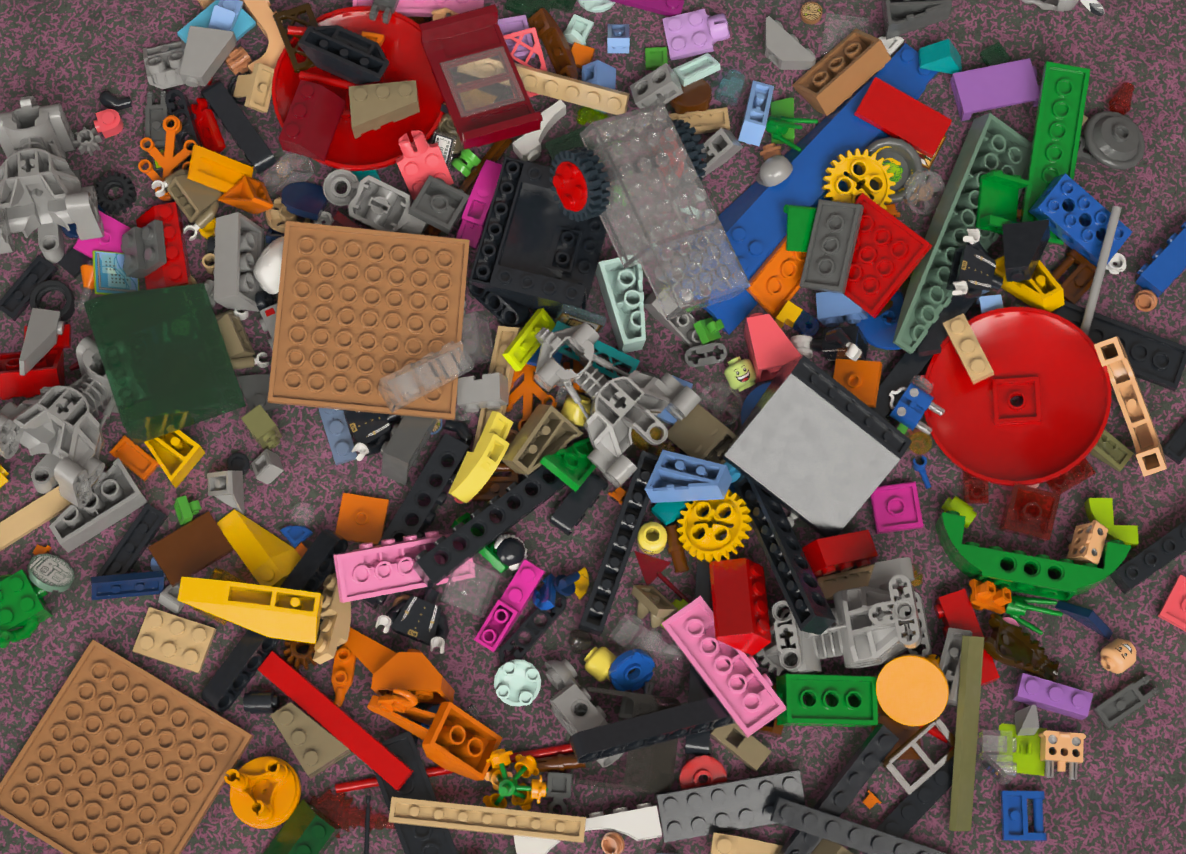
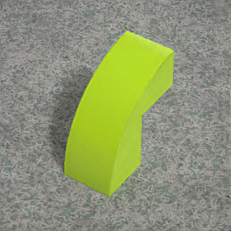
M1112 498L1087 499L1084 503L1087 517L1090 523L1096 520L1108 528L1107 541L1121 540L1124 542V545H1130L1133 549L1139 544L1138 525H1114Z

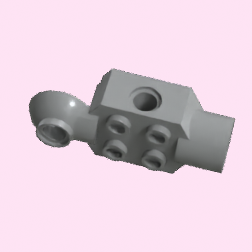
M339 169L329 173L324 180L323 191L328 201L338 206L349 205L350 217L376 230L424 235L422 231H425L429 226L428 223L408 214L412 205V197L409 194L370 175L359 182L352 172ZM346 183L348 186L347 191L339 194L337 192L338 184Z
M549 660L545 662L548 670L546 672L547 678L557 690L562 689L550 699L552 712L571 736L580 731L610 724L605 720L606 714L598 705L595 707L590 702L591 697L588 692L574 679L577 676V672L568 660ZM624 753L596 761L601 767L605 768L617 761Z

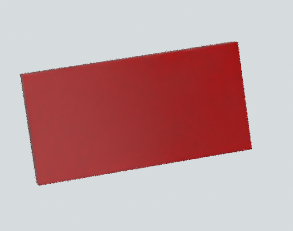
M877 77L872 81L854 114L890 136L904 140L912 145L915 150L929 158L934 156L952 122L950 118Z

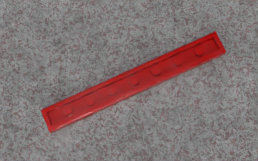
M271 651L257 669L396 790H400L414 772L275 651Z

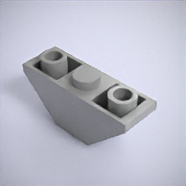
M768 16L764 27L765 56L780 70H810L816 62L814 53L809 48L805 49L795 35L786 32L779 21L773 20Z

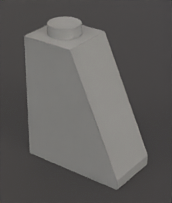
M190 26L180 70L183 83L190 87L207 85L237 44L233 31Z

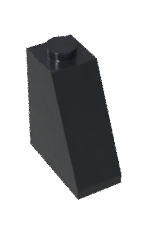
M1049 220L1002 224L1007 282H1021L1031 279L1050 239Z

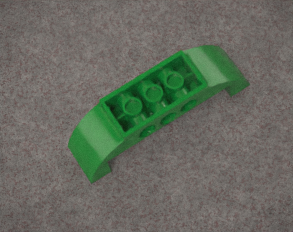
M956 511L942 512L935 523L938 539L944 552L952 563L971 579L981 582L991 581L998 589L1005 587L1010 589L1011 592L1067 602L1073 596L1083 594L1095 588L1108 578L1124 561L1131 549L1130 545H1124V542L1121 540H1110L1104 546L1098 565L1093 563L1079 565L1074 564V561L1070 559H1059V561L1051 560L1047 555L1039 554L1034 557L1028 556L1026 552L1014 550L1012 553L1003 551V548L997 546L983 548L974 542L962 544L966 516H961Z

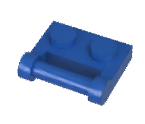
M1001 791L1002 840L1047 841L1043 825L1042 800L1045 799L1044 791ZM1027 799L1033 800L1034 833H1028Z

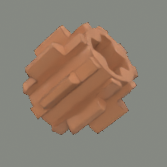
M234 47L225 59V63L235 75L246 73L249 71L248 65L253 63L243 47L238 49Z

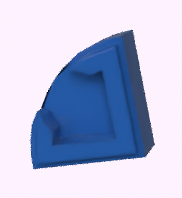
M286 526L280 530L294 548L313 535L311 530L302 526Z

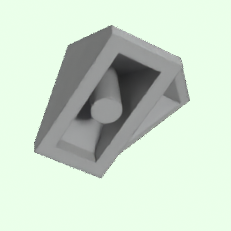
M231 470L207 473L208 496H215L244 515L243 472Z

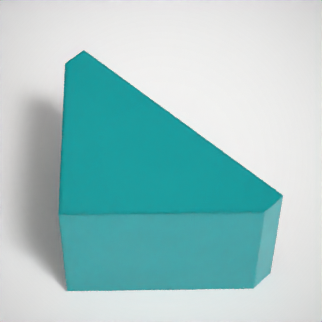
M950 39L919 49V66L921 69L948 74L962 72L961 55Z

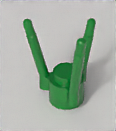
M770 116L767 119L766 131L773 134V139L783 142L798 152L801 151V148L782 137V134H786L789 128H803L802 125L794 123H818L817 119Z
M1019 595L1011 596L1012 602L1007 604L1005 613L1010 614V618H1013L1039 635L1043 634L1042 630L1019 617L1020 615L1025 616L1027 609L1060 617L1063 616L1062 612L1028 604L1056 605V600L1029 598Z

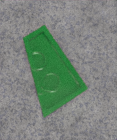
M589 437L574 443L567 449L562 448L553 455H546L540 461L542 465L575 492L596 468L587 458L594 450Z

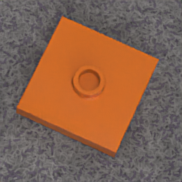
M836 359L833 379L867 406L875 408L882 363L880 361Z
M343 493L335 533L347 541L358 543L372 542L373 545H378L384 532L389 500Z

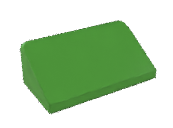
M794 98L771 102V116L794 118ZM789 128L786 134H782V137L794 143V129ZM771 134V144H784L779 140L773 139V134Z

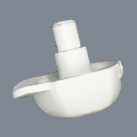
M284 236L271 242L261 252L254 266V276L259 282L260 287L268 294L279 292Z

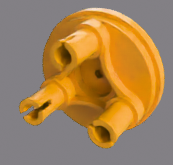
M914 654L901 655L892 659L883 667L877 678L876 695L881 708L890 718L903 725L922 726L934 721L943 712L949 698V686L943 671L939 668L940 658L935 659L937 655L931 654L927 658Z
M273 756L258 757L247 762L239 771L235 769L228 770L226 774L229 777L224 776L225 782L231 787L230 803L234 813L242 822L253 828L268 829L284 823L299 804L301 797L299 776L290 764L280 758Z

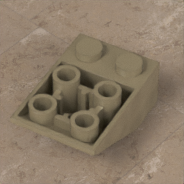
M697 404L685 418L675 422L668 430L667 438L687 456L724 464L727 461L721 456L735 437V434L702 406Z

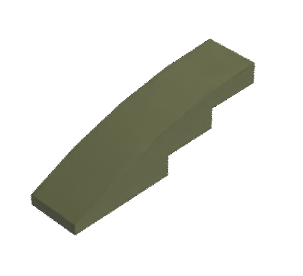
M1104 430L1097 445L1090 452L1091 455L1119 472L1134 454L1106 430Z

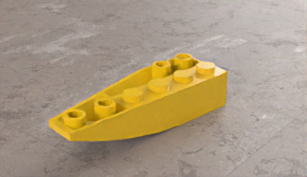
M181 577L177 600L269 638L316 644L324 597L321 593Z

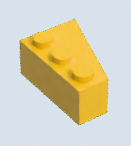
M1004 256L995 260L996 268L994 274L1003 277L1001 288L1032 308L1049 312L1065 305L1063 288L1040 260L1031 279L1021 282H1007Z

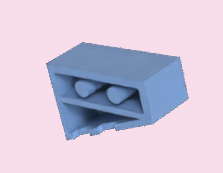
M662 450L645 487V491L651 503L720 500L725 498L732 482V477L727 465Z

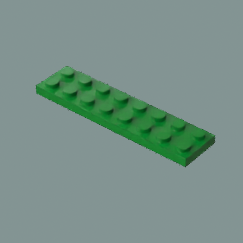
M1048 61L1044 64L1027 180L1030 181V186L1025 187L1020 223L1039 221L1029 210L1055 177L1066 173L1074 180L1091 69ZM1050 231L1048 244L1064 245V242Z

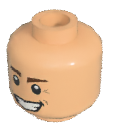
M1117 638L1102 648L1100 652L1101 664L1107 671L1116 674L1123 673L1134 665L1137 654L1136 649L1130 641Z

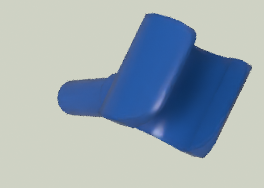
M922 455L921 460L924 464L918 465L914 458L912 466L914 470L920 473L924 485L928 489L931 488V484L925 470L927 459Z

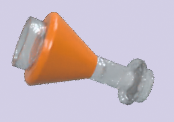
M91 260L80 267L83 290L80 299L74 300V308L82 312H88V309L92 307L88 304L91 292L94 289L93 261Z

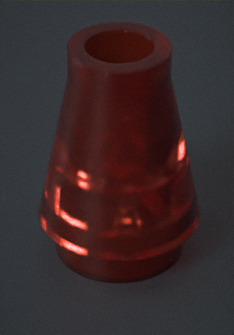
M1125 82L1121 85L1120 89L1109 101L1110 111L1123 115L1130 111L1132 95L1135 89L1131 83Z

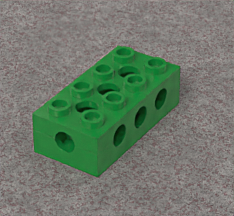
M784 674L776 677V694L787 710L777 716V725L825 727L878 725L877 677ZM803 696L806 700V705L803 702Z

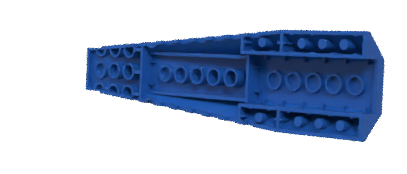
M905 43L891 60L885 64L884 68L876 72L866 84L858 88L850 98L846 99L833 113L823 119L796 144L801 148L800 152L791 149L784 155L793 166V171L787 179L772 187L763 186L757 181L751 185L709 225L662 276L661 280L677 293L680 290L711 314L713 321L716 322L721 319L724 325L722 330L730 335L758 304L744 286L787 235V213H784V206L788 204L817 207L819 199L831 201L830 198L823 197L828 193V190L822 189L824 185L828 184L822 178L830 176L825 171L826 168H833L830 162L832 160L839 162L837 156L840 154L846 158L845 152L848 150L854 155V150L859 149L861 155L865 147L875 140L890 137L889 134L854 115L874 78L877 77L918 100L925 91L927 84L938 72L921 69L919 66V53ZM855 164V165L853 166V171H854L855 174H856L857 164ZM844 172V175L849 177L848 173ZM839 181V189L847 192L848 186L846 182Z

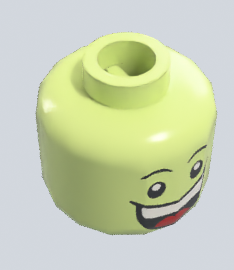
M739 356L727 362L729 367L724 370V375L732 389H738L741 392L756 384L755 370L749 359L741 360Z

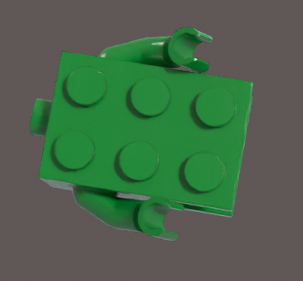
M23 569L13 575H0L1 648H6L10 641L14 643L31 637L41 622L53 616L43 599L48 592L34 585L29 579V574Z

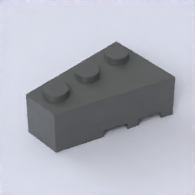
M882 0L881 6L886 40L949 19L952 0Z
M401 415L402 420L400 424H395L391 431L390 441H385L381 448L380 454L383 455L381 475L406 486L409 481V470L412 466L416 467L418 463L416 458L422 448H425L438 419Z

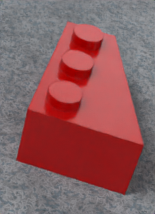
M869 530L816 539L802 548L815 577L828 575L839 570L840 572L847 571L854 566H857V568L865 567L871 564V559L878 556Z

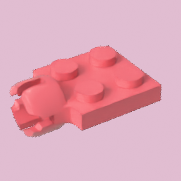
M420 130L411 131L414 140L412 143L407 133L400 137L399 146L403 155L396 159L413 200L416 199L429 175L442 179L448 185L454 184L438 143L428 144L423 132Z

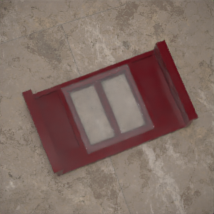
M495 4L419 24L422 46L464 150L540 130L543 117L540 111L535 112L498 25V10Z

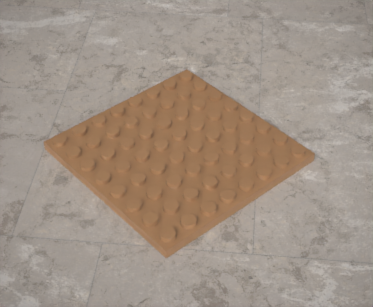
M286 221L268 403L454 420L470 240Z
M92 640L1 781L0 814L64 854H181L225 784L224 776L229 777L226 772L234 769L254 736L95 640Z

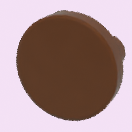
M703 79L685 87L681 85L683 93L669 102L677 114L706 111L709 109V103L712 100V88Z

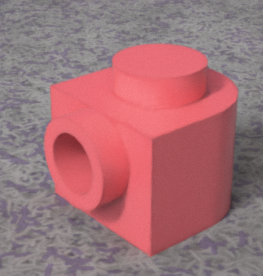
M106 109L95 113L97 120L93 121L98 133L102 132L105 139L122 131L123 121L116 110Z

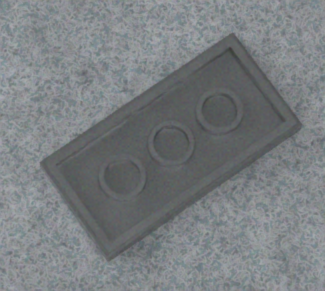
M819 199L799 285L801 288L845 294L864 210L863 205Z

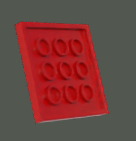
M862 193L854 203L863 205L864 210L844 295L873 318H876L932 248V245Z

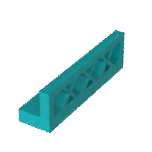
M557 321L552 332L570 328V326ZM599 340L594 344V354H601L607 357L613 366L624 365L631 369L629 374L636 370L640 362L639 360ZM562 346L558 350V352L578 362L580 361L579 356L573 350L572 353L565 350L569 346ZM595 362L592 363V366L595 369L597 368L598 372L612 379L620 377L616 371L613 370L612 373L606 370L607 368L600 367Z

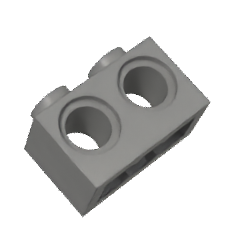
M667 63L630 85L635 104L646 116L683 93L678 75Z

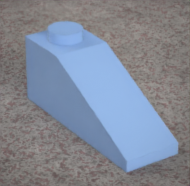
M753 80L738 141L760 146L767 124L774 86Z

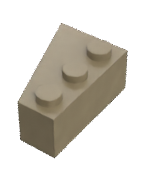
M416 80L349 86L351 124L355 139L372 129L375 131L380 129V126L389 122H397L420 112Z
M538 404L509 445L501 461L515 473L529 475L542 465L540 461L544 456L553 455L558 450L565 448L567 443L575 437L581 436L583 432L552 405Z
M291 702L270 715L304 771L311 779L352 753L350 749Z

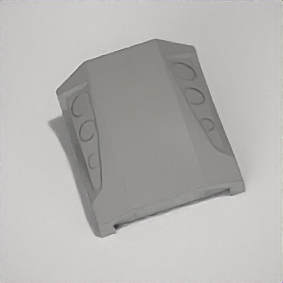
M182 39L181 41L156 47L143 48V59L150 85L166 89L185 84L180 76L186 46Z

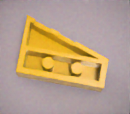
M148 406L132 423L175 488L180 485L205 454L198 443Z

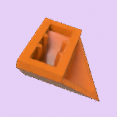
M246 175L217 199L256 215L273 207L264 183Z

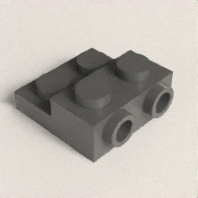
M429 175L411 205L408 214L449 234L455 222L459 220L463 213L469 195L459 188L446 184L442 179Z
M153 220L143 228L133 227L122 235L121 250L124 252L123 270L126 273V277L143 279L167 263L162 221Z

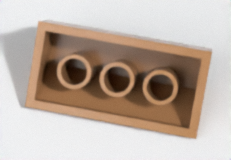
M855 29L792 86L816 111L828 116L846 99L850 98L858 88L866 84L876 72L884 68L885 64L891 60V57L881 39Z

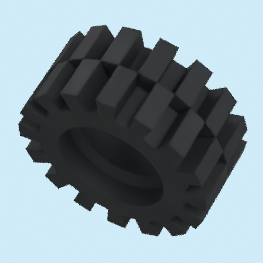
M108 172L107 178L102 175L100 177L102 181L99 182L97 180L95 183L97 186L95 190L98 205L104 212L107 211L108 214L115 212L116 215L120 214L119 211L127 212L126 208L128 207L131 209L133 207L132 202L135 203V196H137L131 179L123 173L120 175L118 172H114V175ZM121 187L123 189V196L114 201L107 198V193L111 188Z

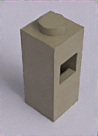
M736 723L712 729L713 732L710 737L755 773L771 753V750L752 735L747 738Z

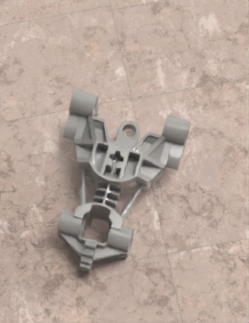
M34 96L21 97L19 100L21 108L11 112L0 113V144L7 157L0 166V254L14 252L13 233L23 232L25 238H28L38 228V244L44 258L50 263H58L65 254L63 232L59 225L71 231L68 224L75 223L76 231L81 241L105 236L103 222L98 212L97 194L94 186L81 187V182L65 160V152L76 150V147L73 143L75 141L74 134L71 131L61 104L38 106Z
M586 322L556 332H550L543 327L535 335V338L541 344L534 375L535 381L547 392L555 385L566 387L575 404L579 405L587 418L583 425L594 448L587 458L616 488L622 486L637 470V467L622 454L633 443L631 438L632 428L646 442L651 445H659L666 440L668 430L655 416L666 408L675 419L681 421L701 401V398L688 386L684 387L668 372L660 379L639 373L640 371L637 370L628 374L594 354V344L600 336ZM564 344L569 346L579 356V363L584 367L577 374L572 369H564L553 358V355ZM591 361L626 377L607 380L604 374L599 373L598 369L592 366ZM572 383H577L580 389H583L586 394L592 397L590 416L580 402L582 400ZM652 428L661 430L662 438L660 440L652 439L650 436Z
M85 337L76 348V356L82 378L68 387H43L40 389L41 395L25 400L19 406L9 402L0 410V455L5 459L12 458L19 448V443L28 448L32 456L42 453L46 454L33 468L31 473L34 488L37 492L46 494L59 484V493L63 498L80 509L88 504L93 493L91 486L100 477L105 468V464L99 460L101 449L105 447L101 429L107 417H110L112 412L124 413L129 409L139 413L144 409L149 400L146 379L140 369V363H138L141 359L139 347L128 340L126 342L122 340L120 344L116 343L115 347L102 346L91 338ZM105 409L104 417L101 423H99L94 417H98V411ZM43 477H47L45 481H38Z
M905 557L876 562L868 586L836 592L833 595L835 608L831 609L836 621L821 635L800 631L787 601L776 602L773 605L772 612L768 610L771 643L756 654L758 658L765 657L761 664L763 666L770 664L768 671L771 673L777 669V676L783 675L786 670L791 674L819 675L822 673L820 659L843 656L846 668H864L885 664L906 650H909L910 654L919 655L914 650L918 649L920 643L926 648L922 650L920 656L927 658L932 654V647L924 603L920 595L914 591L911 581L915 580L911 558ZM899 586H907L903 588L904 593L902 595L900 594L898 589H895ZM788 607V609L784 610L781 616L779 617L780 610L782 608Z

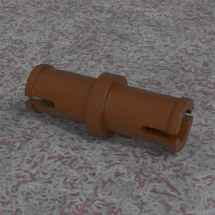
M671 525L665 527L669 546L667 551L668 554H671L674 572L678 574L690 569L687 564L685 549L683 548L684 544L678 539L680 537V534L677 532L679 526Z
M558 753V756L536 758L537 768L540 770V773L558 770L565 772L566 769L586 768V763H578L574 754L563 755V753Z

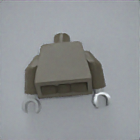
M180 169L167 176L163 182L160 180L154 181L152 189L162 187L161 190L155 193L157 197H162L166 193L165 188H167V191L190 223L195 222L193 226H186L183 232L185 234L188 230L194 231L195 234L189 238V241H192L197 237V231L200 228L203 229L214 219L219 208L217 199L222 194L216 189L187 179L189 170Z
M237 309L235 311L228 310L212 318L207 331L202 335L206 348L197 353L199 360L203 364L212 361L213 364L220 365L225 369L252 368L255 364L260 368H265L269 365V362L262 363L259 361L260 358L267 357L265 352H260L256 358H253L255 352L241 320L248 318V311L239 313L240 310Z

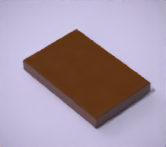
M208 511L148 547V550L160 569L163 570L171 586L174 587L181 583V577L193 576L232 552L233 548Z

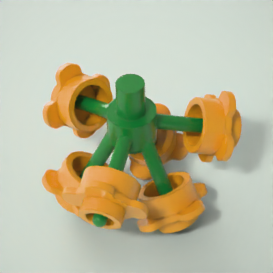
M496 749L491 752L490 758L486 760L487 763L492 764L493 769L487 771L485 780L490 781L494 790H498L499 794L494 793L491 796H484L482 801L486 807L505 809L507 807L505 796L511 795L512 804L521 806L523 811L531 809L533 799H537V804H540V798L545 797L548 791L546 782H542V775H539V779H531V786H527L525 783L518 785L517 782L521 776L529 778L532 774L537 776L540 773V770L536 767L537 762L535 758L531 755L522 756L517 754L515 757L517 761L515 770L517 773L513 777V774L505 769V766L511 763L510 755L513 754V751L506 752L505 749Z

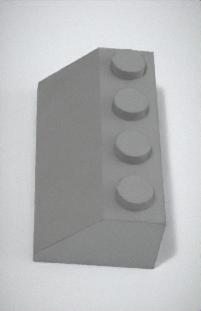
M239 212L216 218V228L214 230V301L227 309L260 312L255 302V295L263 289L255 278L253 270L259 255L264 250V229Z

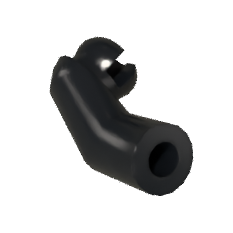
M103 91L100 94L99 100L101 104L108 109L118 111L132 107L130 96L118 99L110 91Z
M446 420L444 429L456 432L460 437L459 441L469 446L473 439V434L468 425L456 420Z

